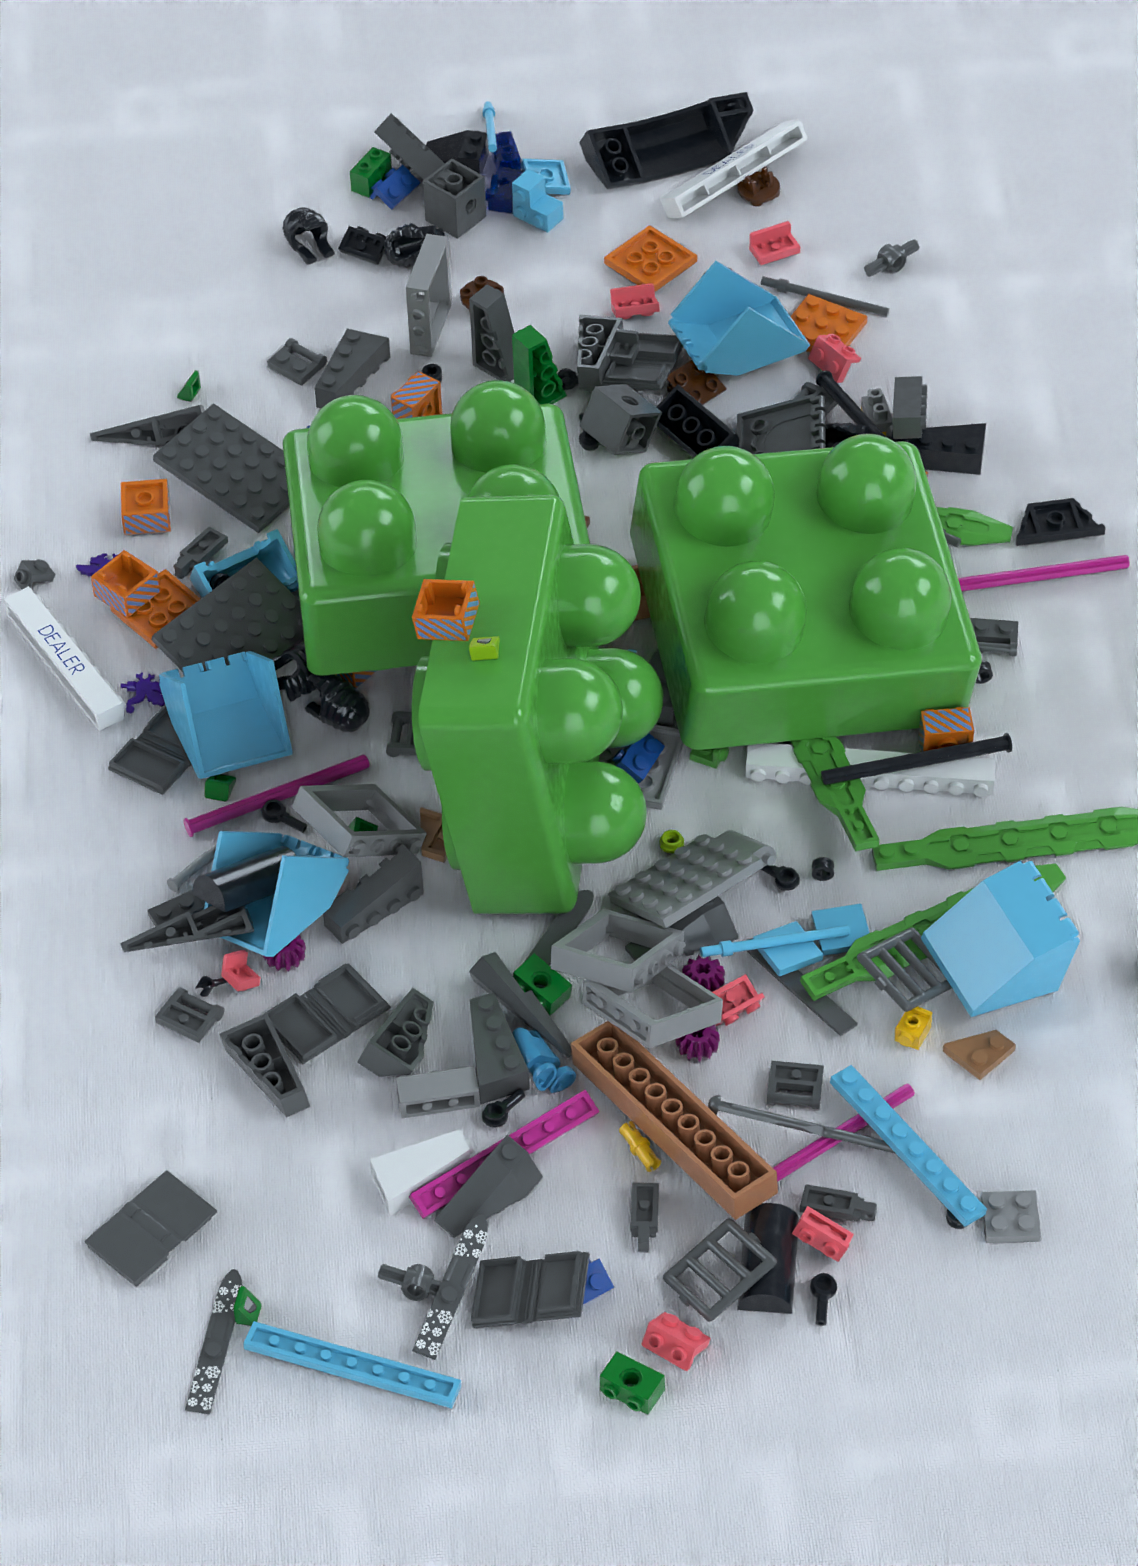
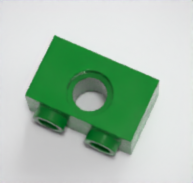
M372 147L350 170L351 191L370 198L374 192L372 187L380 179L385 181V175L392 169L391 153Z
M535 953L513 972V977L524 992L532 990L549 1016L571 996L572 984L557 971L551 969V966ZM535 985H543L544 988H538Z
M617 1351L599 1376L600 1391L606 1397L617 1399L627 1404L630 1409L637 1412L641 1411L647 1415L665 1391V1375Z

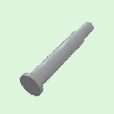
M216 845L209 851L204 852L173 879L169 878L167 880L168 887L172 891L177 892L180 885L212 860V857L215 855Z

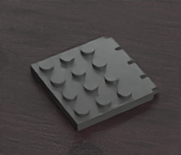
M811 394L737 414L738 448L752 454L826 448L825 397Z

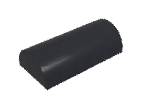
M678 384L656 407L662 412L656 427L693 458L713 447H739V436Z
M280 846L200 875L194 881L193 895L223 912H228L275 894L282 855H297L288 847Z
M762 1203L745 1214L744 1230L748 1234L752 1232L761 1242L759 1244L776 1258L777 1263L738 1298L737 1310L792 1314L798 1237L794 1236L792 1232L799 1221V1217L794 1210L785 1205ZM743 1244L741 1264L752 1272L763 1261Z

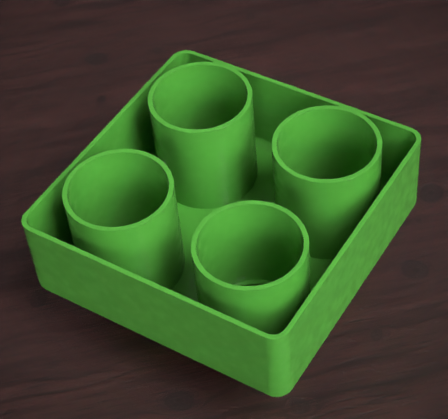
M503 380L486 381L469 389L459 399L453 413L396 419L394 414L384 404L373 398L363 395L342 396L323 406L312 420L309 428L292 430L283 438V453L308 670L313 674L333 675L417 666L423 656H430L432 640L417 638L412 615L423 579H435L440 550L445 543H451L453 540L459 504L462 497L557 495L565 504L574 544H590L564 414L554 404H539L530 392L515 383Z
M860 434L843 440L835 447L752 454L738 447L718 446L707 449L690 460L654 462L645 465L641 469L630 526V537L680 738L687 747L695 750L917 729L920 725L921 711L926 709L939 710L969 707L981 666L982 656L924 465L916 446L909 442H894L881 435Z
M557 495L462 497L459 504L453 540L451 543H445L440 550L435 579L474 581L480 603L469 641L432 640L430 656H423L418 662L412 691V728L417 758L425 771H432L442 805V829L447 859L452 869L461 870L473 913H569L577 902L582 865L606 863L622 857L638 842L646 824V801L635 779L618 766L599 762L600 754L607 748L629 746L649 734L658 722L663 708L662 684L656 671L648 661L629 650L598 647L616 640L632 625L640 606V584L630 563L616 551L596 544H574L565 504ZM499 636L498 659L472 661L469 645L473 638Z

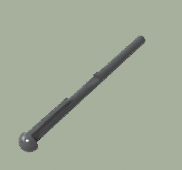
M721 1095L713 1096L708 1102V1108L716 1115L718 1111L826 1138L895 1153L884 1140L721 1101Z

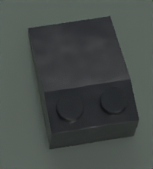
M466 130L427 141L426 146L444 163L454 159L482 175L489 155L487 132Z

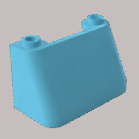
M278 529L267 533L268 539L262 542L256 541L253 547L217 563L211 561L208 567L205 561L195 565L190 575V581L200 596L203 598L212 591L210 580L214 575L222 573L231 577L256 557L291 593L298 590L296 563Z

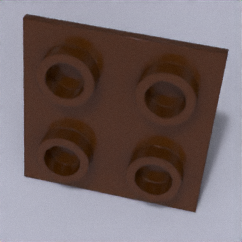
M692 360L671 372L667 378L669 382L667 391L669 393L678 384L702 405L727 390L714 373H706L704 370H699Z

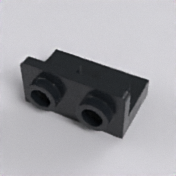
M349 226L338 249L347 255L379 265L385 252L384 241L386 236L380 233H376V235L371 234L367 229L357 226V228Z

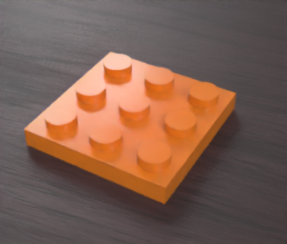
M650 225L604 257L605 265L636 285L652 283L655 292L697 262V255Z
M811 294L806 296L790 316L809 342L810 346L806 350L809 353L817 337L820 335H837L842 343L849 346L867 324L868 318L864 314Z
M166 569L158 573L161 592L127 618L110 607L112 613L155 649L158 646L151 640L152 635L201 599Z

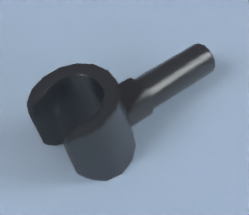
M203 976L195 988H203L200 996L207 997L213 987L228 982L223 977L211 979L210 977Z

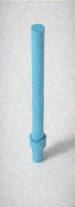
M487 101L484 103L482 113L486 121L488 149L490 152H495L497 150L494 125L495 109L492 103Z
M848 925L738 942H731V940L721 941L718 945L700 947L701 957L715 955L725 957L732 956L735 952L850 935V928Z

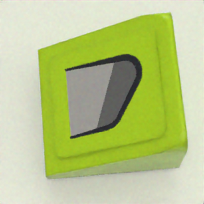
M499 636L473 638L469 645L472 661L498 659Z

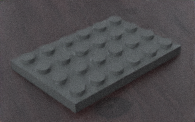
M214 403L153 455L155 463L257 533H260L289 507L283 450Z
M256 557L153 634L151 640L181 671L182 667L202 663L205 672L207 671L205 661L224 657L226 666L230 665L228 656L240 652L252 651L273 659L276 656L282 655L285 651L291 650L304 640L300 601Z

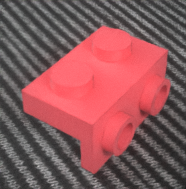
M789 221L751 232L749 238V250L760 265L800 253V245L791 234V224Z
M652 283L610 289L611 309L616 318L630 319L632 315L651 316L654 312H660L659 302L655 298L654 285Z
M820 335L817 337L808 359L822 371H830L833 379L837 383H841L844 381L851 363H859L861 357L855 353L853 348L842 343L837 335Z
M746 974L712 992L723 999L721 1022L715 1025L718 1026L722 1023H725L726 1026L739 1019L738 1014L744 1011L750 1014L761 1007L759 1003L765 996L763 993L758 995Z
M809 1206L802 1213L792 1232L801 1241L808 1243L837 1262L847 1251L854 1235Z
M664 1312L649 1322L642 1346L687 1371L691 1368L694 1357L708 1347L711 1338L703 1334L700 1329L680 1321L677 1316Z

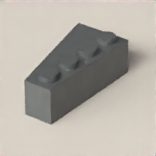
M404 844L396 849L398 852L396 856L391 860L385 858L379 863L380 869L370 877L367 874L359 879L353 891L347 889L323 913L324 926L342 944L356 938L364 930L377 925L382 919L398 912L400 908L412 901H416L424 894L421 861Z

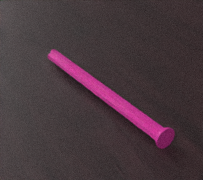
M1128 555L962 577L958 578L961 590L968 591L1127 569L1130 566Z
M363 754L188 820L185 818L183 819L185 829L189 837H193L194 833L261 809L269 800L282 801L297 795L300 786L324 785L370 767L369 760Z
M905 1084L883 1099L894 1109L913 1097L915 1092L910 1084ZM857 1114L836 1127V1129L856 1133L867 1126L868 1123ZM822 1136L774 1166L773 1169L777 1172V1182L837 1145L841 1140Z

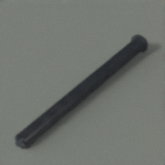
M825 370L817 375L816 384L826 390L856 425L868 426V434L886 437L838 385L830 371Z
M1004 733L1001 737L821 771V781L824 785L1001 751L1009 753L1012 752V740L1008 733Z

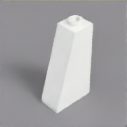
M461 1129L370 1159L372 1177L389 1215L395 1214L412 1203L409 1198L411 1193L470 1159L473 1147L470 1139L464 1138Z

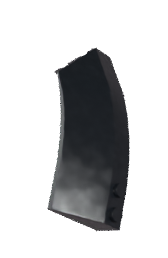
M747 92L714 97L693 106L652 118L587 130L579 144L586 162L606 189L635 185L686 173L726 158L732 154L754 109Z

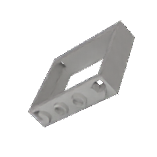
M426 234L406 285L410 354L432 357L452 305L449 242L446 236Z
M376 784L300 786L292 808L342 857L397 855L396 849L402 844L413 854H418L427 834ZM369 810L388 830L354 832L333 811Z
M603 909L551 946V969L632 993L683 955V948L686 946L684 931L670 927L664 928L653 922ZM609 936L652 948L631 964L588 952Z
M671 965L667 966L639 988L653 983L688 1006L689 1009L659 1020H654L619 996L627 993V991L590 980L584 981L582 1004L649 1049L721 1022L723 999Z

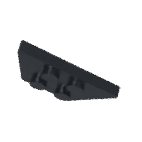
M1074 498L1027 504L1019 533L1016 536V546L1105 535V526L1102 523L1098 525L1092 519V514L1088 510L1083 509Z

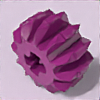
M299 934L274 957L263 956V958L267 961L269 967L275 966L277 971L286 968L289 972L291 966L298 968L300 961H304L305 942Z
M698 954L696 960L689 958L687 965H683V974L711 992L723 987L725 983V970L723 966H720L718 959L711 961L710 956L701 958Z
M715 1025L675 1039V1044L679 1048L680 1055H687L689 1061L695 1057L700 1062L702 1057L710 1059L712 1053H717L720 1034L716 1031Z

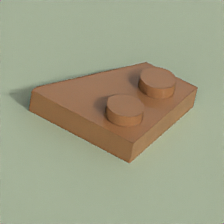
M421 807L420 827L427 833L421 847L422 856L445 863L447 855L443 839L442 814Z
M998 1030L955 1040L943 1045V1052L979 1080L984 1078L1016 1049V1044Z

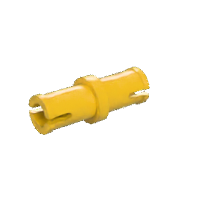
M633 1121L624 1123L620 1127L619 1132L630 1145L631 1153L638 1156L648 1172H651L652 1169L653 1171L661 1165V1160L651 1149L650 1141L641 1135Z

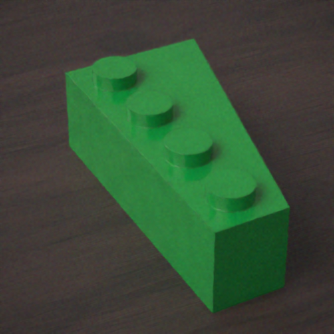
M531 325L512 334L514 383L530 392L539 404H554L567 397L566 391L562 388V380L557 374V366L553 363V355L547 339Z

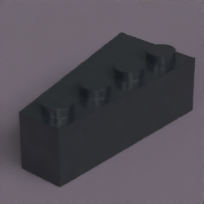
M986 423L928 427L922 430L921 438L893 439L892 430L891 440L894 442H909L916 446L925 470L981 475Z

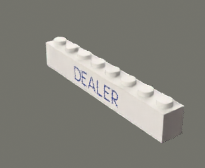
M789 120L780 123L661 197L660 200L667 217H685L744 180L746 176L752 175L808 140L801 121Z
M28 586L5 597L4 602L8 617L96 728L101 731L124 720L123 709L125 708V703L120 695L116 696L108 680L104 681L98 667L91 665L86 652L79 650L74 637L67 635L64 625L55 620L52 610L44 606L38 593L35 594Z

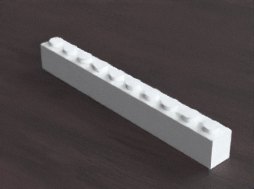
M773 743L748 745L746 778H751L756 782L770 779L776 780L779 783H787L789 781H799L804 785H810L811 783L803 765L798 762L793 752V745ZM845 748L846 752H844L850 765L912 754L907 752ZM970 757L860 778L864 786L875 787L878 790L898 788L904 792L925 790L927 793H936L938 791L950 792L953 795L970 793L978 797L993 795L996 758Z

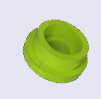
M667 830L660 837L659 846L666 853H675L676 849L684 846V838L676 830Z

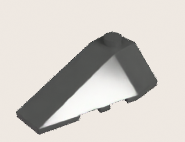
M719 896L669 926L670 928L684 931L686 946L683 948V954L685 956L694 955V951H699L700 947L718 945L719 942L727 940L733 942L738 939V933L729 912ZM632 942L625 946V950L634 961L652 949Z
M412 987L368 1042L357 1063L378 1077L410 1075L424 1056L423 1049L427 1040V1028L431 1020L434 1001Z
M506 1135L434 1221L455 1238L462 1234L466 1226L479 1214L485 1215L487 1219L515 1202L526 1198L543 1176L529 1153L509 1135Z

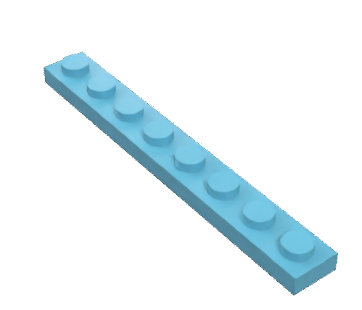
M852 1065L831 1076L830 1084L964 1227L986 1215L987 1208Z
M253 1321L243 1343L244 1349L451 1409L462 1386L460 1379Z

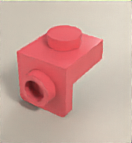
M244 949L225 954L223 958L221 976L237 991H245L260 985V976L247 965L248 952Z

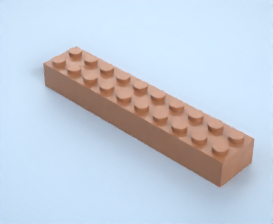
M606 1021L571 1042L573 1065L735 1220L778 1193L777 1172L633 1037L609 1021Z

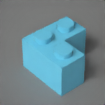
M527 169L512 182L514 217L547 233L564 219L563 202L546 194L544 176Z

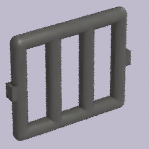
M913 927L857 955L859 963L876 980L874 984L881 991L884 989L905 1012L952 989L947 980L940 983L904 943L911 939L942 973L921 940L922 936ZM895 948L931 988L923 991L892 957L888 950ZM878 956L914 997L907 1000L871 959Z
M728 1218L663 1275V1280L680 1295L679 1299L685 1306L688 1307L690 1305L704 1319L711 1322L776 1265L777 1260L759 1244L761 1242L752 1232L748 1234L734 1220ZM729 1231L763 1261L752 1272L717 1242ZM708 1249L743 1279L731 1290L697 1260ZM688 1267L722 1297L711 1308L677 1279Z

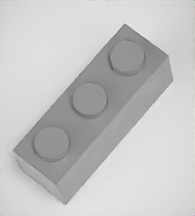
M474 1066L396 1078L402 1118L480 1107L479 1088Z

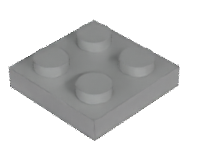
M1036 1190L982 1192L981 1201L987 1208L986 1215L983 1216L986 1243L1041 1241Z

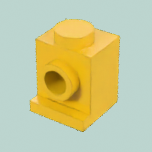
M921 1007L905 1012L895 1028L894 1041L899 1042L905 1047L919 1050L931 1029L933 1012Z

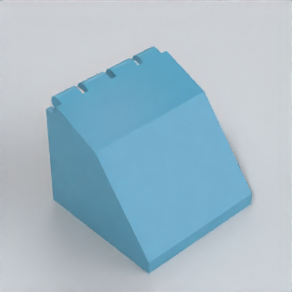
M718 261L711 265L671 313L673 318L668 321L669 326L684 346L690 358H692L696 367L699 370H704L706 373L739 376L803 353L810 346L775 295Z
M252 651L240 652L228 656L230 664L226 666L224 657L205 661L207 670L205 672L202 663L182 667L184 675L182 678L178 669L159 674V686L171 723L199 779L293 755L274 661Z
M219 831L211 871L280 846L288 847L297 855H282L275 894L246 904L253 922L254 932L220 937L265 957H274L331 907L349 872L347 869L349 859L305 841H300L292 836H283L280 833ZM205 902L204 909H206V908H208V907H210V906H212V905L209 904V903H207V902Z
M1020 860L984 879L922 934L921 940L970 1017L1058 991L1079 945L1080 939L1076 937L1079 931L1069 917L1060 921V918L1068 914L1058 899L1053 898L1054 893L1043 878L1034 881V879L1042 875L1032 861L1023 864Z

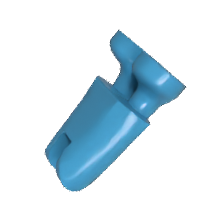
M525 1028L513 1030L512 1034L538 1090L544 1091L548 1088L551 1093H557L574 1083L576 1079L574 1069L569 1066L560 1067L561 1062L559 1058L551 1051L537 1031H528Z

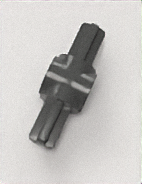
M915 239L902 246L886 244L879 250L877 260L866 265L864 271L868 277L882 270L898 272L904 267L907 256L918 251L920 246Z
M382 1264L378 1272L379 1279L401 1285L403 1294L413 1301H421L428 1298L429 1294L436 1296L441 1284L440 1281L434 1280L432 1270L422 1264H414L408 1267L407 1271Z

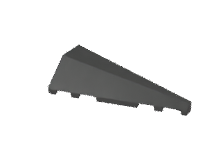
M197 405L89 434L91 441L164 446L205 410L203 405Z
M212 905L193 915L190 911L185 912L120 943L123 952L250 933L254 932V927L246 905L228 912H223Z
M496 952L482 956L469 971L473 981L487 993L494 992L498 1002L531 1029L537 1031L542 1038L567 1058L571 1057V1045L532 990L527 992L522 990Z

